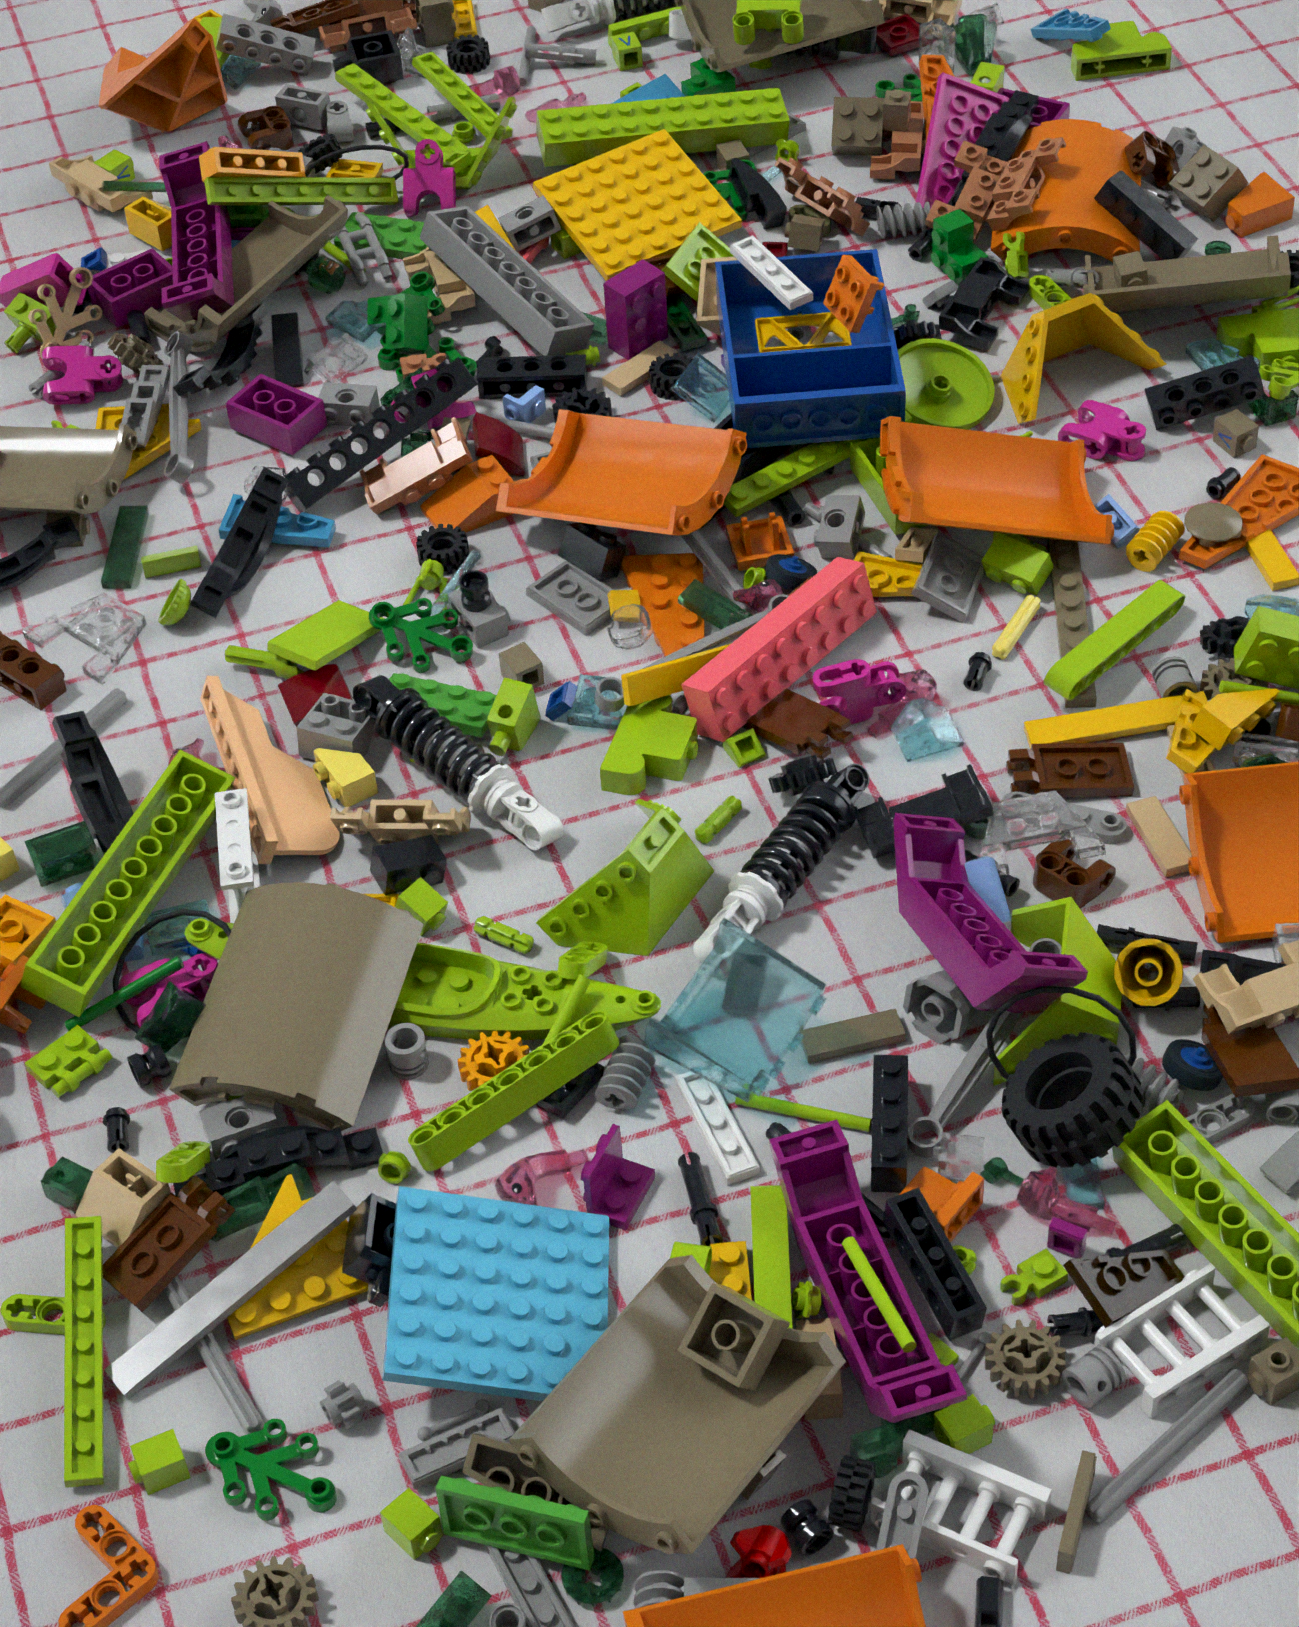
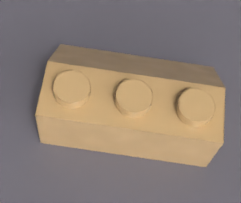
M735 257L701 259L696 322L697 325L720 336L715 262L737 260Z

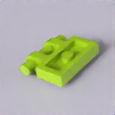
M77 1025L24 1064L29 1074L46 1089L51 1087L54 1095L59 1098L68 1091L70 1093L80 1087V1082L91 1074L97 1075L104 1069V1065L112 1060L113 1057L106 1048L100 1051L98 1042Z

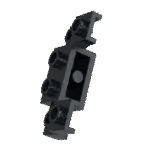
M981 257L966 279L959 283L956 293L949 297L946 307L939 315V329L963 335V344L988 351L998 337L999 327L985 323V320L998 301L1019 306L1029 292V282L1010 275L996 260Z
M966 765V770L949 776L946 773L942 774L944 788L889 808V812L882 797L877 798L878 802L859 809L857 806H854L857 814L856 821L873 859L895 851L893 822L895 813L954 818L963 830L965 825L993 816L991 802L985 789L980 784L972 765Z

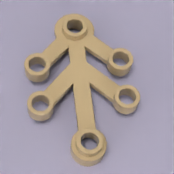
M77 267L70 272L69 281L71 287L62 311L55 297V288L50 284H42L38 287L37 294L40 299L45 300L56 326L52 336L46 323L47 315L45 311L33 309L29 312V321L36 325L43 341L40 347L41 358L42 352L46 347L79 345L82 341L81 335L84 332L88 335L87 341L90 344L93 342V333L87 329H81L77 331L75 337L63 341L68 330L88 321H97L102 317V309L98 305H88L83 312L72 316L81 290L88 288L92 284L93 276L89 269ZM78 273H80L82 276V281L80 283H78L75 278ZM46 287L50 290L48 297H45L43 294V290ZM92 308L97 312L94 318L90 315ZM36 312H39L41 315V319L38 322L34 319Z

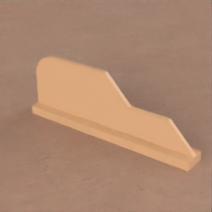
M207 675L200 700L226 773L235 777L232 790L247 789L251 844L258 864H271L274 855H323L334 850L338 844L340 832L330 819L331 808L314 770L272 746L259 709L223 690L219 676Z

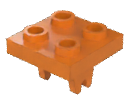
M842 255L823 304L849 332L859 333L866 315L873 313L874 308L871 307V303L876 291L883 289L884 283L878 282V277L871 276L852 255Z
M775 512L769 513V518L747 521V517H742L740 523L726 525V535L738 571L747 570L750 567H765L768 558L775 554L794 556V550L782 516L776 517Z
M25 955L21 956L16 965L10 962L0 978V1023L23 1034L28 1031L32 1021L11 1006L15 999H19L38 1009H42L46 1000L21 988L25 964L30 959Z

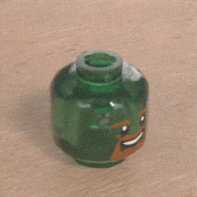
M320 256L315 261L311 260L306 268L309 285L325 294H331L334 291L338 292L346 279L343 266L326 256Z

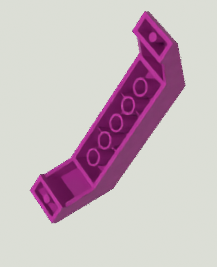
M207 141L159 156V170L162 174L171 206L173 285L161 288L162 305L166 311L183 322L198 320V310L205 304L217 313L226 312L234 305L230 216L226 205H208L205 182H202L199 156L210 149Z
M895 813L893 822L899 913L974 1008L981 1011H990L991 1009L1000 1008L1014 995L1041 986L1075 987L1086 980L1088 971L1074 955L1027 952L968 883L964 849L966 832L954 818ZM1041 993L1017 1001L1006 1011L1011 1013H1021L1022 1011L1036 1012L1064 993Z
M837 1119L769 1139L798 1249L814 1285L818 1286L821 1291L823 1306L870 1413L895 1423L967 1400V1393L953 1364L945 1366L940 1363L863 1200L849 1152V1144ZM847 1237H854L915 1340L917 1346L912 1352H903L844 1250L842 1242Z

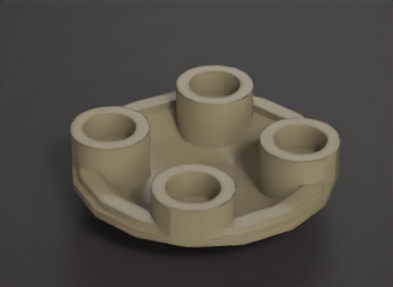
M1208 502L1198 504L1189 509L1185 515L1184 526L1188 532L1199 539V543L1202 546L1211 547L1216 542L1240 537L1243 520L1240 514L1232 507L1221 503Z

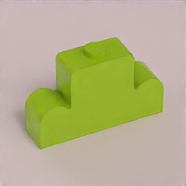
M1134 21L1109 23L1111 29L1102 34L1103 37L1094 42H1089L1088 40L1079 41L1072 45L1071 71L1076 81L1168 70L1171 65L1172 47L1167 37L1158 32H1150L1141 36Z
M1299 308L1218 317L1216 340L1222 354L1233 360L1253 355L1258 370H1260L1261 365L1271 366L1274 359L1299 363Z
M671 695L633 706L627 705L600 767L601 790L623 795H636L646 788V775L681 781L690 760H695L697 756V719L673 713Z

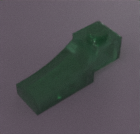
M294 1163L266 1179L258 1176L224 1194L223 1197L235 1211L224 1224L219 1225L216 1229L217 1233L210 1240L217 1242L233 1233L264 1221L287 1175L292 1174L302 1201L314 1197L316 1192L307 1169Z
M946 1407L895 1423L881 1418L879 1427L850 1435L851 1457L875 1462V1478L888 1475L892 1470L897 1469V1459L903 1453V1440L908 1430L910 1429L924 1436L932 1432L934 1429V1413Z

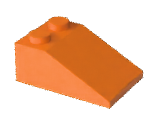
M490 455L463 467L453 476L452 480L445 483L443 487L439 488L420 505V510L435 529L438 528V524H443V528H447V525L451 524L453 529L458 526L461 528V532L467 533L513 514L496 511L500 483H511L514 481L494 456Z

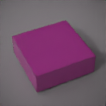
M1053 1217L1048 1229L1047 1247L1073 1258H1082L1086 1249L1087 1229Z

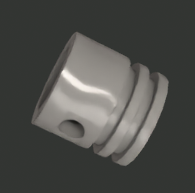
M1176 656L1167 657L1158 662L1153 668L1152 676L1161 698L1182 695L1186 689L1191 692H1198L1193 676L1183 658Z
M402 1023L392 1027L384 1038L390 1071L394 1076L405 1080L415 1079L423 1075L429 1065L424 1032L419 1026L412 1023Z
M1097 1345L1062 1372V1380L1074 1400L1085 1408H1091L1125 1382L1126 1375L1117 1357L1106 1347Z

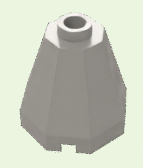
M945 970L916 978L906 986L903 1008L907 1015L912 1012L915 1017L912 1024L916 1031L937 1043L946 1042L949 1038H952V1040L959 1038L966 1032L976 1008L972 1006Z

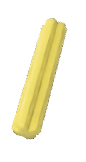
M1027 595L992 646V655L1002 660L1008 656L1039 610L1041 600L1038 596Z

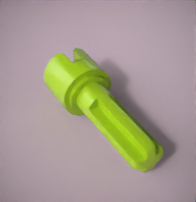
M229 645L225 650V660L227 662L274 670L276 675L281 678L289 679L304 672L297 668V663L269 651Z

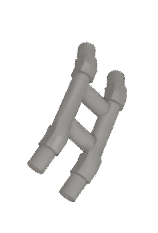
M358 212L355 215V219L361 230L348 233L346 226H344L337 234L350 261L358 285L364 286L368 284L361 260L375 256L383 279H390L393 275L389 262L372 228V224L367 216L362 212ZM367 239L370 247L355 250L352 242Z

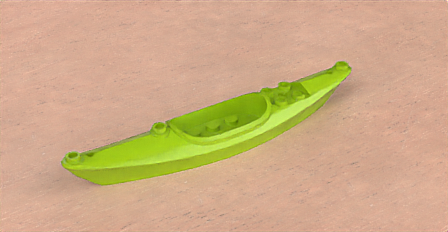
M203 918L191 921L185 928L184 933L188 943L220 961L228 941L224 930L215 923ZM226 923L230 930H232L234 923ZM417 942L387 1029H391L397 1024L412 1023L419 1026L425 1036L480 1040L481 1032L490 1037L493 1031H497L498 1036H503L508 1031L511 1032L512 1040L519 1036L522 1040L546 1039L576 980L562 978L554 970L548 971L499 961L481 953ZM591 980L567 1028L592 1012L603 1011L606 1013L614 1031H618L657 1014L661 1009V1000L656 994L648 990L641 991Z

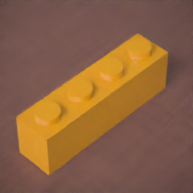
M212 147L199 156L202 182L207 177H306L302 152Z

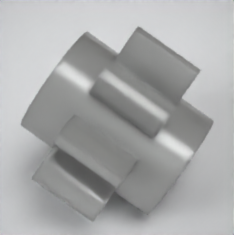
M338 1380L324 1388L327 1397L320 1401V1405L332 1426L341 1423L342 1427L345 1426L348 1429L362 1421L359 1412L366 1408V1403L360 1390L354 1383L346 1386L344 1382L341 1383Z

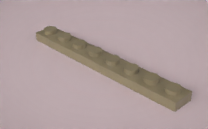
M1048 539V553L1054 566L1051 571V581L1061 659L1089 636L1078 542ZM1095 682L1073 700L1068 701L1064 698L1065 708L1096 707Z

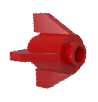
M761 1525L735 1532L730 1544L741 1558L729 1569L725 1578H764L785 1573L786 1564L792 1555L788 1537L783 1531L771 1525Z

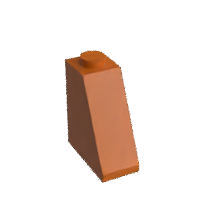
M1266 172L1260 173L1228 203L1226 225L1241 238L1292 219L1295 197Z

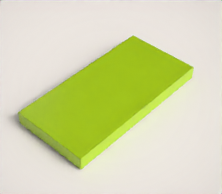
M338 600L269 640L267 651L315 671L381 630L374 628L370 624L368 611Z

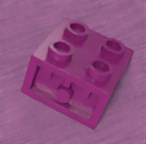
M612 1124L608 1133L602 1134L599 1138L593 1159L586 1161L583 1166L581 1181L584 1182L583 1201L586 1202L587 1213L607 1215L610 1226L626 1231L655 1179V1169L623 1158L620 1126Z

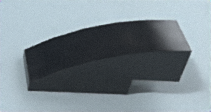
M732 158L728 177L745 212L755 211L764 229L783 226L787 207L780 195L752 167L738 158Z
M298 313L271 315L276 380L291 387L304 386L303 355Z

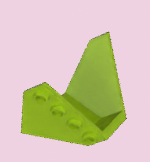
M508 97L483 147L469 148L477 154V158L473 165L456 175V190L471 189L473 185L476 186L482 172L498 152L509 120L516 112L518 105L515 104L517 101L515 97ZM367 101L366 104L369 108L365 111L372 123L377 121L382 130L378 133L386 145L390 143L392 147L398 148L407 154L409 160L408 168H415V150L403 149L375 105L371 101ZM429 150L428 153L424 155L427 159H430V155L434 153H432ZM395 152L391 153L399 166L404 165L403 157Z
M638 798L635 804L648 816L649 820L623 852L537 920L536 924L557 946L574 947L580 942H598L607 945L608 952L648 956L714 873V869L687 833L679 826L678 823L681 821V818L669 806L666 808L663 804L654 803L652 800L647 802Z
M1072 897L1012 910L1011 933L1020 943L1030 948L1035 941L1042 938H1050L1057 941L1062 946L1061 954L1074 955L1088 971L1086 980L1074 988L1099 995L1121 1011L1122 993L1119 991L1114 979L1116 960ZM1064 993L997 1058L1007 1073L1014 1074L1016 1072L1015 1066L1021 1060L1025 1061L1029 1057V1052L1035 1048L1038 1050L1045 1046L1044 1042L1048 1040L1061 1039L1062 1035L1072 1033L1075 1036H1078L1079 1032L1091 1033L1093 1036L1096 1034L1107 1038L1110 1042L1117 1045L1120 1021L1116 1015L1098 1002L1071 993ZM995 1065L993 1086L1007 1081L1001 1076Z

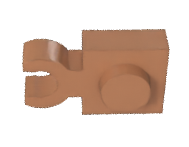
M445 353L435 354L431 358H427L426 354L400 358L404 382H412V376L435 369L436 366L446 360Z

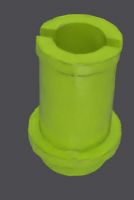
M588 345L589 348L566 353V355L586 354L587 365L593 364V366H596V363L601 362L597 346L592 347V345Z

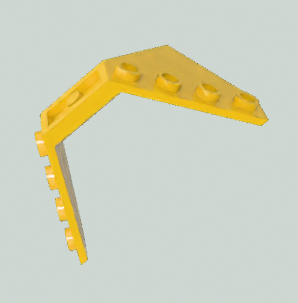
M1088 293L1033 314L1000 376L1019 424L1036 419L1043 362L1091 344L1148 370L1167 364L1161 359L1159 352L1149 348L1137 332L1130 330L1123 323L1122 318L1118 314L1111 312L1105 307L1100 297Z

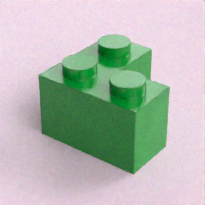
M703 57L690 63L691 78L681 82L682 93L685 96L736 92L735 77L727 70L718 73L714 72L706 64Z
M960 209L933 219L932 263L942 270L949 279L959 285L962 280L966 279L981 257L988 258V255L973 243L974 221Z
M404 293L368 298L367 325L386 328V350L407 353L427 351L428 297Z

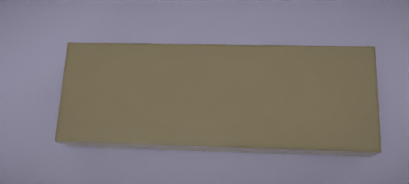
M895 1008L799 1030V1040L808 1063H813L906 1041V1033Z
M1082 1450L1058 1549L1056 1571L1070 1574V1571L1072 1572L1095 1476L1096 1453Z

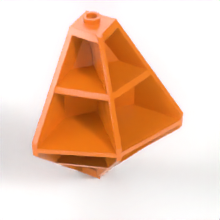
M193 18L148 58L120 47L104 68L98 106L101 109H106L160 130L162 133H167L225 104L228 98L212 35Z

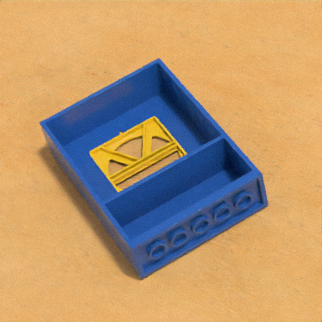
M877 249L776 257L813 292L812 301L792 310H789L738 260L715 262L717 310L733 429L747 433V448L880 438L882 419L894 416L901 417V422H905L906 390L885 286L882 290L876 291L871 303L874 311L872 314L866 315L859 333L849 332L823 304L842 255H852L871 276L878 277V282L884 283ZM798 326L819 327L808 343L804 345L785 330ZM829 332H833L843 340L841 342L822 343ZM773 336L786 345L765 348L767 342Z

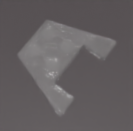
M102 593L71 607L72 612L61 617L54 614L45 618V624L35 628L31 624L22 629L24 638L40 648H44L62 633L66 632L98 651L99 653L84 663L82 668L85 675L103 685L146 626L145 616L110 595Z
M1056 790L1024 797L1009 798L992 803L993 816L989 817L981 857L988 856L994 858L999 875L1010 874L1005 851L1070 839L1077 860L1106 855L1104 841Z

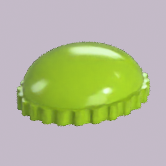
M179 579L162 607L158 622L163 626L179 622L190 607L191 591L183 579Z

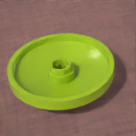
M933 338L910 342L898 350L906 390L905 411L912 417V423L969 430L986 417L994 400V382L985 364L974 353L954 342Z

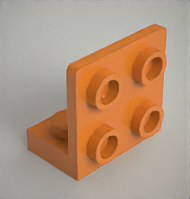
M922 1167L900 1193L903 1194L919 1187L951 1243L983 1204L984 1178L972 1171L964 1182L959 1181L956 1184L928 1167Z

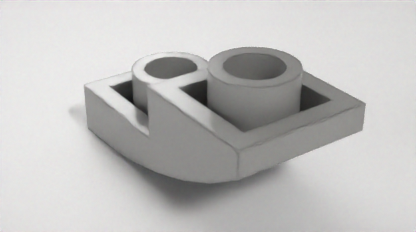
M1299 1131L1289 1138L1260 1167V1171L1286 1194L1299 1183Z

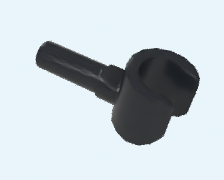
M495 336L489 337L485 342L487 350L480 358L492 357L493 355L495 357L501 356L503 354V347L500 346L501 341Z

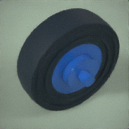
M785 554L770 556L765 566L766 577L771 582L784 589L794 591L817 574L816 568L797 556Z
M1178 1039L1172 1041L1166 1048L1162 1058L1163 1068L1172 1079H1178L1179 1084L1198 1091H1211L1220 1084L1223 1075L1205 1045L1192 1040Z

